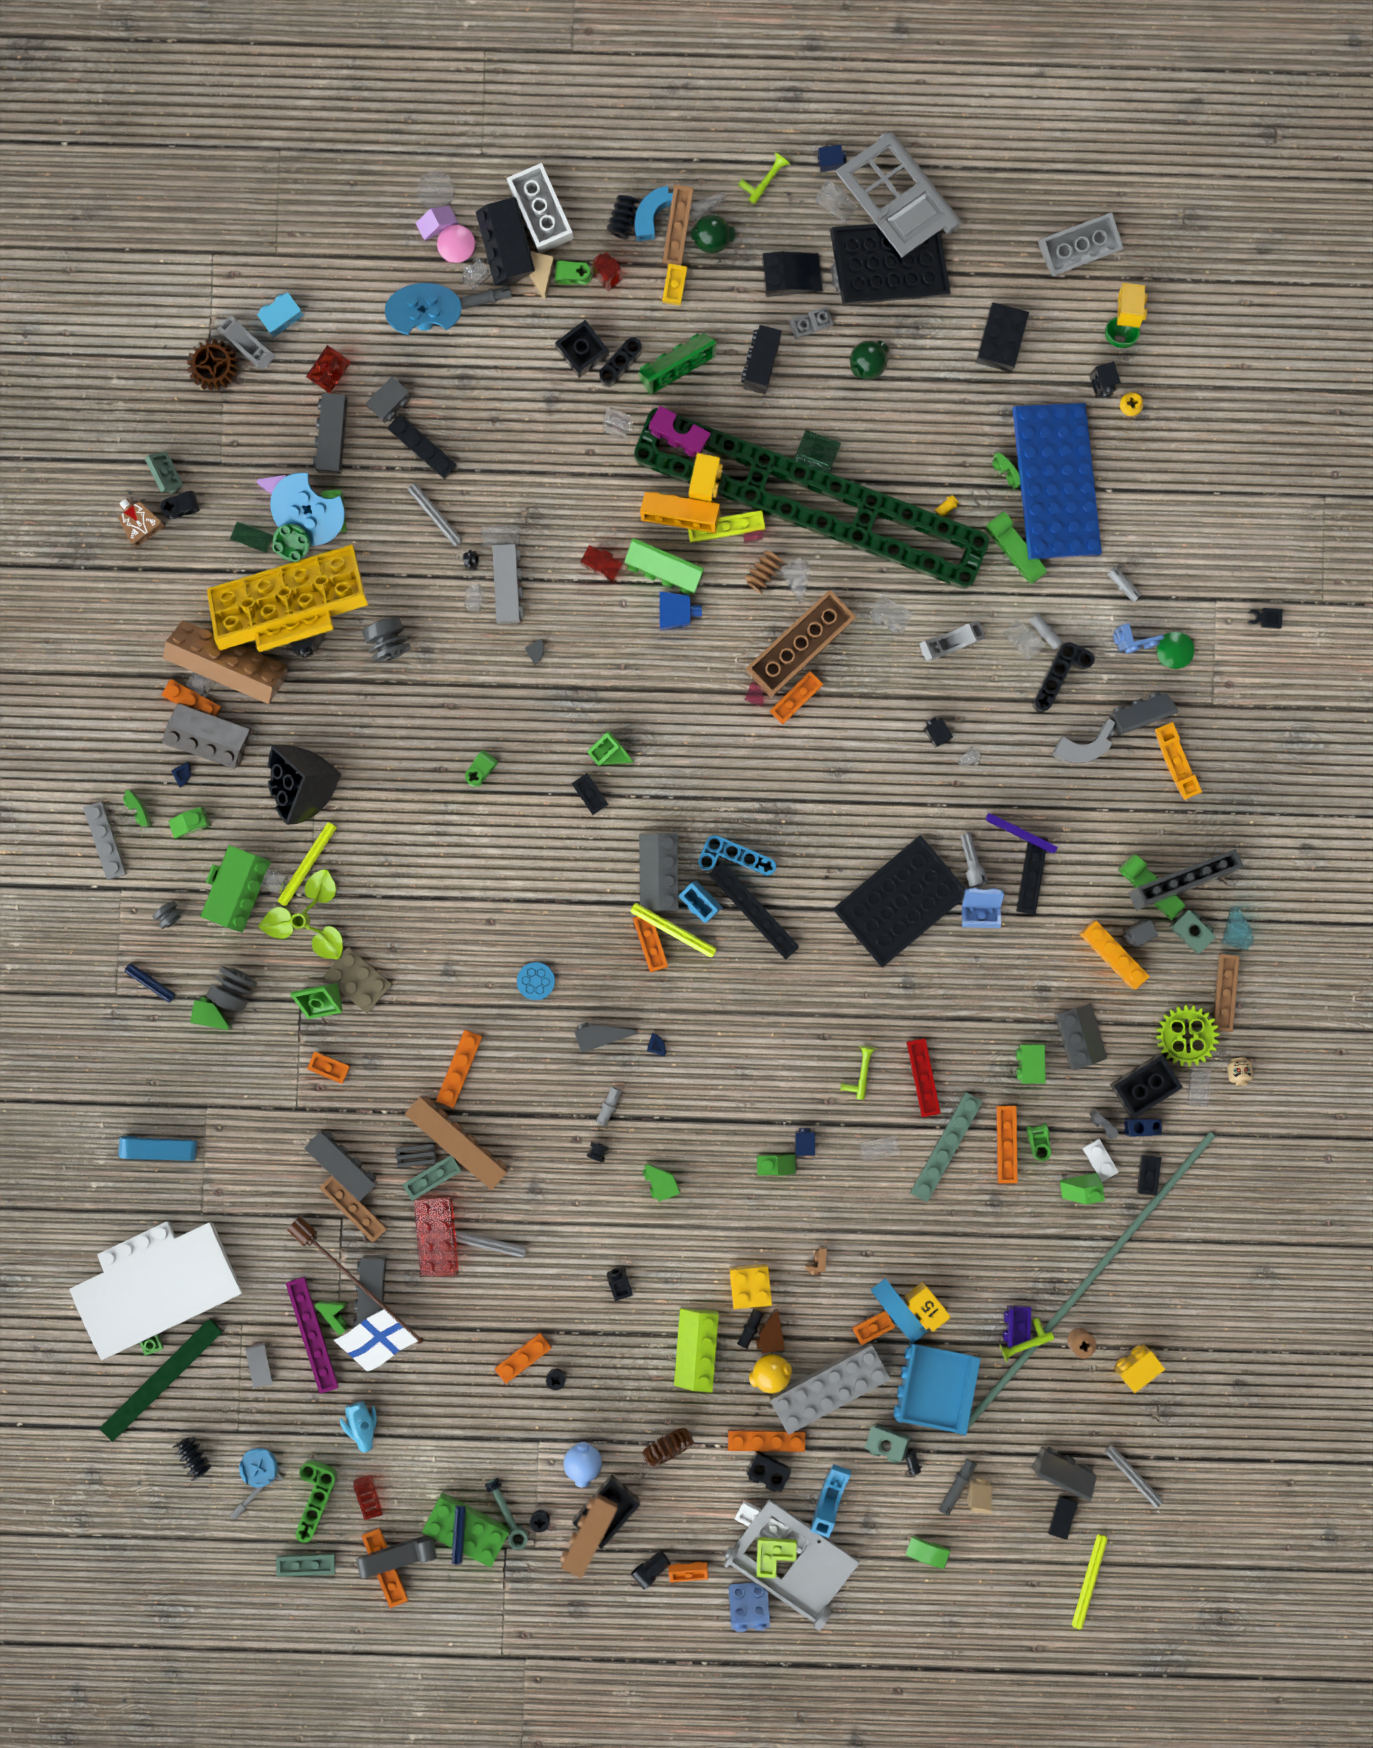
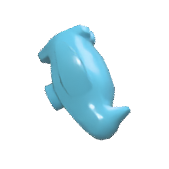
M364 1401L345 1406L347 1424L340 1418V1425L343 1431L357 1443L361 1452L370 1451L373 1448L374 1430L377 1422L374 1406L371 1408V1416Z

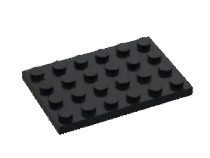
M876 224L840 226L830 229L842 305L945 297L951 294L940 231L907 255L901 257Z
M919 835L832 910L880 967L883 968L961 902L967 889L923 837Z

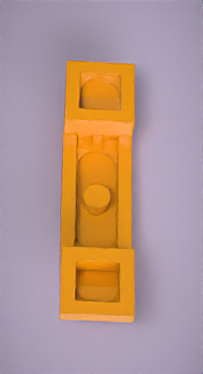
M1170 722L1156 728L1155 733L1162 755L1182 798L1185 800L1201 793L1202 790L1197 778L1192 773L1179 742L1180 737L1174 723Z

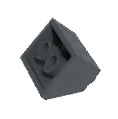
M1159 691L1149 695L1150 699L1143 701L1141 698L1131 702L1132 706L1125 708L1122 705L1114 708V713L1110 714V718L1116 722L1114 728H1116V734L1119 736L1172 716L1179 711L1167 693L1161 694Z
M1092 1003L1054 1013L1070 1069L1083 1068L1107 1059Z
M1041 1447L1032 1466L1036 1475L1087 1501H1091L1097 1478L1093 1468L1084 1463L1082 1466L1076 1464L1075 1459L1067 1455L1062 1457L1058 1455L1057 1450L1051 1447L1047 1449Z

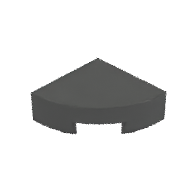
M542 639L525 647L534 665L543 656L544 644Z

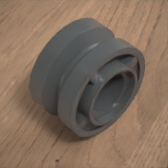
M175 901L164 904L152 916L155 921H161L159 923L161 929L172 926L184 914L181 909L176 910L177 904Z

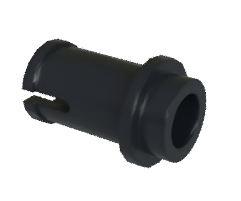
M915 1449L910 1450L912 1458H910L909 1451H907L905 1457L908 1466L907 1472H910V1475L921 1473L922 1466L919 1465Z

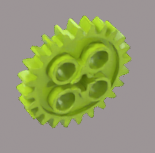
M1186 1004L1184 1005V1010L1177 1006V1012L1170 1009V1016L1163 1015L1166 1021L1159 1020L1163 1027L1156 1029L1158 1032H1161V1035H1157L1156 1039H1161L1162 1041L1157 1045L1164 1046L1161 1053H1168L1167 1060L1173 1057V1064L1179 1060L1181 1066L1184 1065V1062H1187L1188 1066L1191 1067V1063L1194 1061L1199 1066L1198 1060L1201 1059L1203 1062H1206L1204 1056L1212 1057L1209 1051L1217 1050L1213 1044L1219 1043L1217 1039H1214V1037L1220 1035V1033L1214 1032L1218 1025L1211 1024L1215 1019L1207 1018L1209 1012L1202 1014V1007L1195 1011V1005L1191 1007V1010L1188 1009ZM1185 1019L1189 1020V1032L1193 1034L1190 1037V1053L1187 1052L1186 1038L1182 1037L1186 1033ZM1196 1020L1203 1024L1202 1028L1197 1031L1191 1027L1192 1022ZM1180 1022L1183 1028L1178 1032L1174 1031L1172 1024ZM1201 1040L1204 1046L1197 1050L1192 1046L1193 1042ZM1174 1042H1183L1184 1048L1179 1051L1173 1048Z

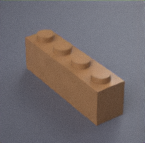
M598 1493L595 1498H590L586 1506L589 1510L586 1516H581L577 1524L580 1527L577 1534L573 1532L568 1542L571 1544L568 1551L564 1550L559 1561L562 1562L561 1569L582 1579L617 1510V1503Z

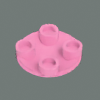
M451 225L440 233L437 240L438 251L449 263L463 262L474 254V236L464 226Z

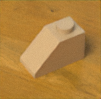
M531 252L535 272L528 276L541 297L546 299L554 266V257Z
M976 1477L975 1480L970 1479L967 1503L973 1512L991 1514L992 1486L985 1478Z

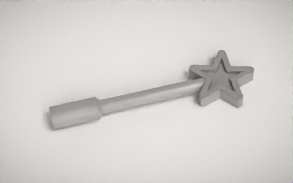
M281 1465L278 1466L277 1475L270 1483V1486L273 1485L275 1479L283 1480L284 1477L279 1473ZM264 1487L256 1488L243 1503L236 1507L230 1516L236 1520Z

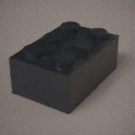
M992 302L975 363L1012 373L1016 365L1029 312Z
M759 325L758 330H754L751 346L754 347L753 349L749 348L746 361L748 367L744 366L741 382L744 383L743 389L766 394L782 330Z
M1156 1054L1109 1084L1131 1118L1138 1117L1183 1088L1161 1054Z
M612 1474L592 1496V1498H595L598 1493L618 1504L617 1510L598 1546L601 1549L640 1506V1499ZM588 1502L573 1518L572 1524L578 1529L580 1527L577 1524L581 1516H586L589 1510L586 1508Z

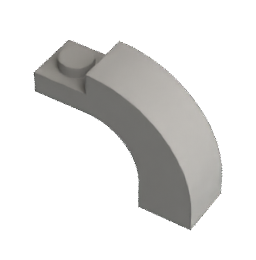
M231 315L218 327V330L260 370H263L264 367H268L272 363L275 355L257 341Z
M978 620L939 637L925 640L919 643L926 661H932L968 647L986 637Z
M1107 719L1094 741L1087 745L1076 744L1065 737L1060 738L1051 755L1061 761L1074 764L1086 763L1100 757L1113 744L1107 740V737L1111 738L1116 729L1113 726L1116 722Z

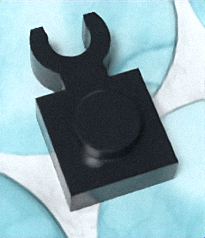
M1263 608L1262 613L1254 609L1248 611V614H1254L1256 617L1255 620H1249L1248 624L1255 625L1261 622V628H1282L1283 609Z

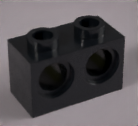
M1114 361L1096 366L1089 375L1095 397H1110L1121 384Z
M760 1451L755 1452L746 1470L749 1480L757 1484L759 1482L765 1484V1487L772 1492H782L792 1472L791 1467ZM758 1464L765 1467L760 1473L754 1470V1467ZM779 1473L782 1475V1478L779 1481H773L771 1479L772 1475Z

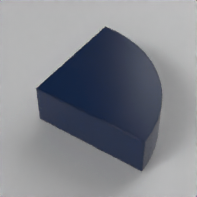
M189 762L171 770L180 788L186 785L190 779L191 765Z
M652 1033L647 1051L665 1057L666 1048L663 1040L657 1034Z

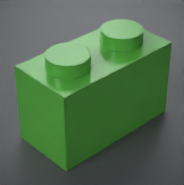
M1019 1044V1049H1016V1060H1019V1068H1016L1017 1079H1020L1022 1084L1046 1083L1045 1045Z

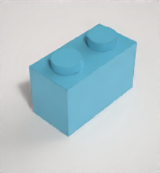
M287 292L277 296L272 304L263 306L257 316L274 338L302 318L304 314Z

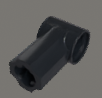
M660 1550L645 1564L641 1563L631 1572V1576L644 1590L656 1580L660 1573L668 1568V1565H671V1562Z

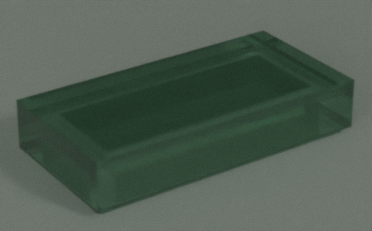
M237 521L230 539L267 554L273 535Z

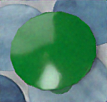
M284 524L274 533L273 551L283 559L297 562L308 553L310 547L309 536L300 526Z
M1173 631L1165 634L1164 639L1159 641L1160 644L1157 645L1156 652L1161 665L1170 669L1184 668L1194 657L1195 648L1193 641L1182 632Z

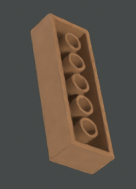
M829 590L748 665L745 671L772 698L855 621L856 616Z
M184 620L181 621L166 640L163 659L267 704L271 702L283 685L288 665L242 645L219 650L214 640V633Z

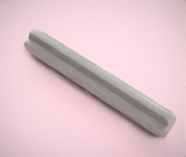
M416 483L412 484L408 491L455 547L462 542L461 537Z
M457 1230L452 1232L451 1240L522 1258L526 1254V1247Z
M1113 1445L1108 1446L1105 1453L1155 1508L1159 1507L1163 1500Z

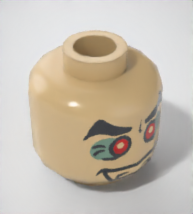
M1245 1057L1231 1059V1062L1227 1065L1229 1081L1236 1083L1237 1087L1247 1086L1248 1082L1254 1079L1252 1063L1246 1060Z

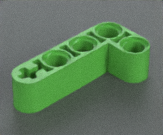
M1002 511L985 526V529L1030 584H1033L1045 575L1047 570L1039 559L1028 560L1027 544L1012 527L1014 524L1011 518Z
M1136 854L1131 855L1118 868V871L1136 888L1158 879L1146 868L1147 864ZM1177 896L1154 904L1170 920H1173L1185 907V904Z
M311 1459L304 1462L299 1470V1475L304 1481L314 1484L296 1530V1538L302 1543L309 1542L316 1533L337 1479V1471L333 1467ZM307 1466L312 1467L313 1470H314V1473H313V1474H308V1473H306L305 1467H307ZM323 1474H330L332 1480L325 1481ZM316 1492H322L325 1498L318 1499ZM309 1510H315L318 1516L315 1518L311 1517ZM307 1524H310L308 1534L305 1535L304 1529Z

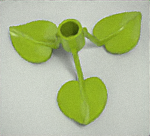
M324 869L314 873L306 882L305 895L308 898L314 899L301 913L291 916L290 911L286 908L275 907L266 914L258 927L267 935L278 939L291 936L294 928H306L307 930L315 931L318 934L312 939L313 951L320 957L338 960L343 952V939L340 932L332 926H326L321 932L319 929L309 925L310 917L307 914L317 901L327 903L336 895V884L329 871Z

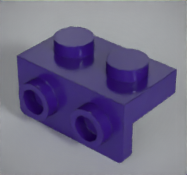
M1007 1305V1311H1004V1322H1007V1328L1003 1330V1342H1006L1008 1347H1012L1030 1340L1031 1306Z

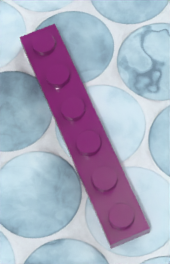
M304 1276L288 1281L285 1284L319 1394L339 1388L306 1278Z

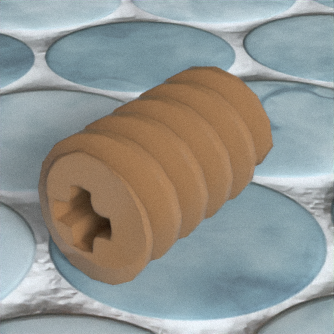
M767 550L763 552L765 557H759L760 563L754 564L756 570L750 569L749 572L752 576H745L747 584L760 594L763 593L760 587L767 588L765 580L772 581L769 575H777L774 568L781 570L778 563L785 564L781 558Z
M1076 1328L1068 1335L1067 1345L1078 1357L1087 1359L1095 1352L1097 1348L1096 1341L1085 1329Z

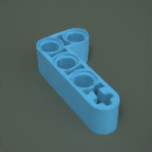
M716 835L710 836L707 839L698 860L699 867L705 871L711 870L715 866L719 856L766 876L773 874L776 870V863L771 858ZM717 839L720 842V847L715 850L709 847L710 840ZM735 847L737 855L729 857L726 852L727 848ZM752 854L755 857V862L752 865L746 864L744 861L745 855ZM707 856L712 859L710 867L702 865L701 860L703 857ZM759 857L762 858L761 863L763 864L770 862V866L773 867L772 870L765 872L764 867L760 865L758 869L755 868Z
M119 1136V1158L196 1160L197 1140Z

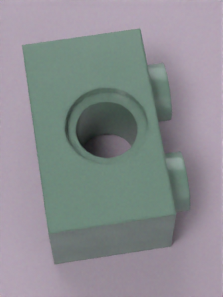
M1184 910L1169 927L1195 953L1200 954L1216 938L1213 934L1214 930L1208 924L1204 925L1199 921L1200 916L1195 911ZM1192 925H1195L1198 929L1195 936L1190 933Z
M874 1424L871 1426L865 1449L869 1450V1453L874 1456L880 1457V1454L886 1456L890 1462H902L905 1460L911 1437ZM884 1440L891 1442L892 1447L890 1450L884 1447Z

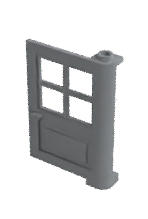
M885 132L878 138L879 141L845 163L835 172L899 255L904 257L942 229L947 235L951 234L961 226L962 221L893 132ZM887 149H890L901 165L887 175H884L873 159ZM869 162L881 179L864 190L853 176V173ZM905 168L916 182V185L900 195L888 179ZM884 182L896 199L879 209L867 193Z
M769 1499L733 1548L729 1547L724 1554L726 1558L724 1566L728 1567L731 1565L814 1622L813 1627L820 1631L831 1615V1607L828 1606L829 1602L857 1568L860 1561L824 1536L810 1532L811 1527ZM772 1516L789 1527L781 1539H786L793 1530L809 1541L808 1545L796 1558V1561H793L794 1563L782 1578L777 1575L776 1578L757 1577V1561L744 1553L756 1536L765 1537L760 1531Z

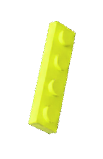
M761 510L719 518L716 533L688 529L690 543L764 531L763 513Z

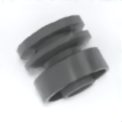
M399 617L376 621L362 630L367 644L376 643V645L369 649L371 654L376 653L372 656L374 663L393 660L411 649L409 643H404L408 640L407 636H397L404 630Z
M220 966L218 971L224 974L225 977L217 974L215 978L222 984L221 986L211 984L206 996L222 1008L243 1013L249 1001L242 994L251 995L253 991L246 986L255 988L257 982L251 979L249 975L237 969Z

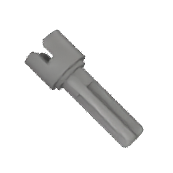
M962 834L961 841L969 868L966 872L969 886L971 888L987 884L988 879L985 868H982L979 864L971 834Z

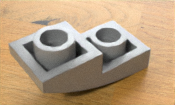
M827 307L789 320L795 339L819 332L834 325Z
M265 1344L246 1347L253 1388L273 1384Z

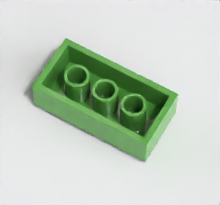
M442 1492L422 1533L452 1548L455 1507L458 1505L465 1506L463 1554L491 1568L510 1528Z

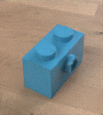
M697 880L692 882L679 895L688 906V909L704 923L710 921L723 908Z

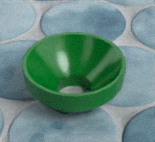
M1117 317L1111 319L1105 327L1107 341L1117 348L1133 346L1140 336V328L1117 325ZM1122 336L1125 338V341L1119 342L1115 337Z

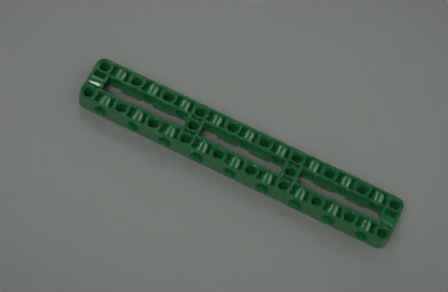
M658 408L652 409L648 414L635 447V461L640 466L690 485L695 464L677 455H669L658 451L661 438L653 436L649 430V424ZM677 415L673 425L677 433H688L693 424L711 433L704 450L751 467L746 482L744 481L743 483L731 479L729 475L722 473L719 480L720 484L718 485V496L757 511L762 510V513L961 589L970 587L975 581L989 544V538L984 532ZM726 443H731L734 449L727 451L723 446ZM641 451L649 453L646 459H641L638 455ZM763 456L767 457L770 461L766 465L761 464L759 461ZM676 465H683L685 470L681 473L674 470ZM802 470L805 473V477L798 478L795 472ZM755 474H759L763 477V480L755 482L752 477ZM769 475L858 508L853 523L849 524L838 520L836 516L818 509L812 510L804 507L801 503L779 495L778 497L765 492L764 488ZM832 484H838L841 490L839 492H834L831 490L830 486ZM748 492H753L756 498L748 500L745 495ZM872 497L876 500V504L870 506L867 504L866 499ZM787 505L792 511L789 514H784L781 508ZM909 511L912 514V518H903L902 512ZM866 515L870 521L866 524L862 523L859 517ZM876 516L965 549L960 564L956 565L930 552L911 548L908 544L887 536L885 538L872 533L871 528ZM824 519L827 522V526L821 528L817 525V521ZM945 525L947 532H939L938 526ZM860 533L863 540L855 541L853 534ZM974 539H981L983 546H975ZM891 546L896 547L898 554H890L888 548ZM931 560L934 567L932 569L926 568L924 561ZM967 574L969 582H962L960 575Z

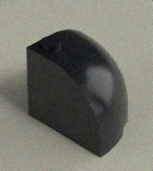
M272 745L268 759V768L271 769V780H268L270 795L274 796L277 804L275 809L287 825L307 821L319 813L329 802L341 773L328 761L306 749L291 745Z

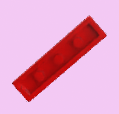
M926 1038L907 1041L906 1045L921 1117L941 1114Z

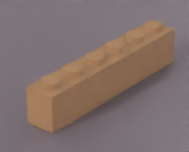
M420 1096L404 1115L490 1190H493L508 1172L506 1169L507 1165L500 1159L496 1161L491 1156L493 1153L485 1146L481 1148L474 1136L471 1134L467 1136L462 1131L464 1128L456 1121L452 1123L448 1119L449 1115L441 1108L437 1110L433 1106L435 1103L429 1097Z

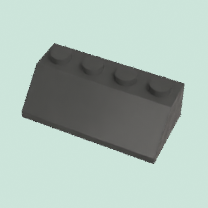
M677 833L639 834L640 905L650 911H678Z

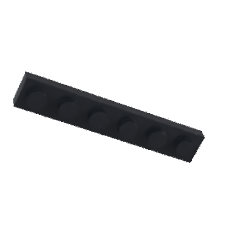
M723 862L708 874L785 960L799 948V945Z

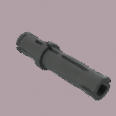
M510 286L498 289L490 288L488 289L489 291L460 297L461 307L465 309L490 302L494 304L496 301L512 298Z
M966 1458L960 1472L956 1473V1479L938 1509L943 1514L950 1515L965 1485L969 1484V1478L977 1466L972 1460L970 1461Z

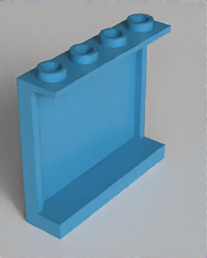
M909 1343V1347H906L904 1353L906 1364L901 1369L902 1385H899L897 1390L899 1401L893 1411L895 1420L899 1423L905 1422L966 1436L981 1358Z

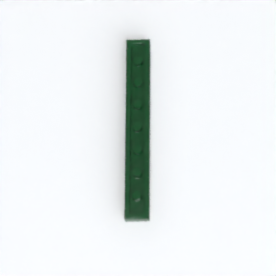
M209 1318L99 1429L113 1442L223 1330Z

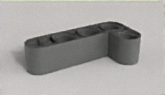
M422 1536L356 1558L360 1578L363 1579L415 1562L425 1563L437 1559L433 1538Z

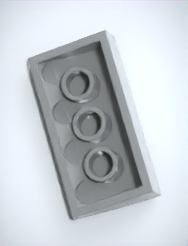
M1112 212L1037 240L1051 276L1123 250Z

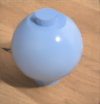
M580 1442L567 1451L563 1462L564 1470L567 1476L575 1481L576 1486L587 1487L590 1485V1481L594 1480L601 1471V1455L592 1445Z

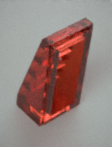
M368 1475L355 1479L353 1487L364 1520L383 1515L373 1476ZM370 1491L372 1492L371 1494L362 1496V1494ZM374 1499V1501L364 1504L365 1501ZM374 1506H376L377 1508L370 1511H366L367 1508H371Z

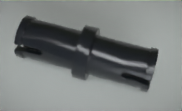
M753 1308L737 1342L739 1346L746 1349L749 1348L754 1334L758 1332L757 1328L764 1313Z

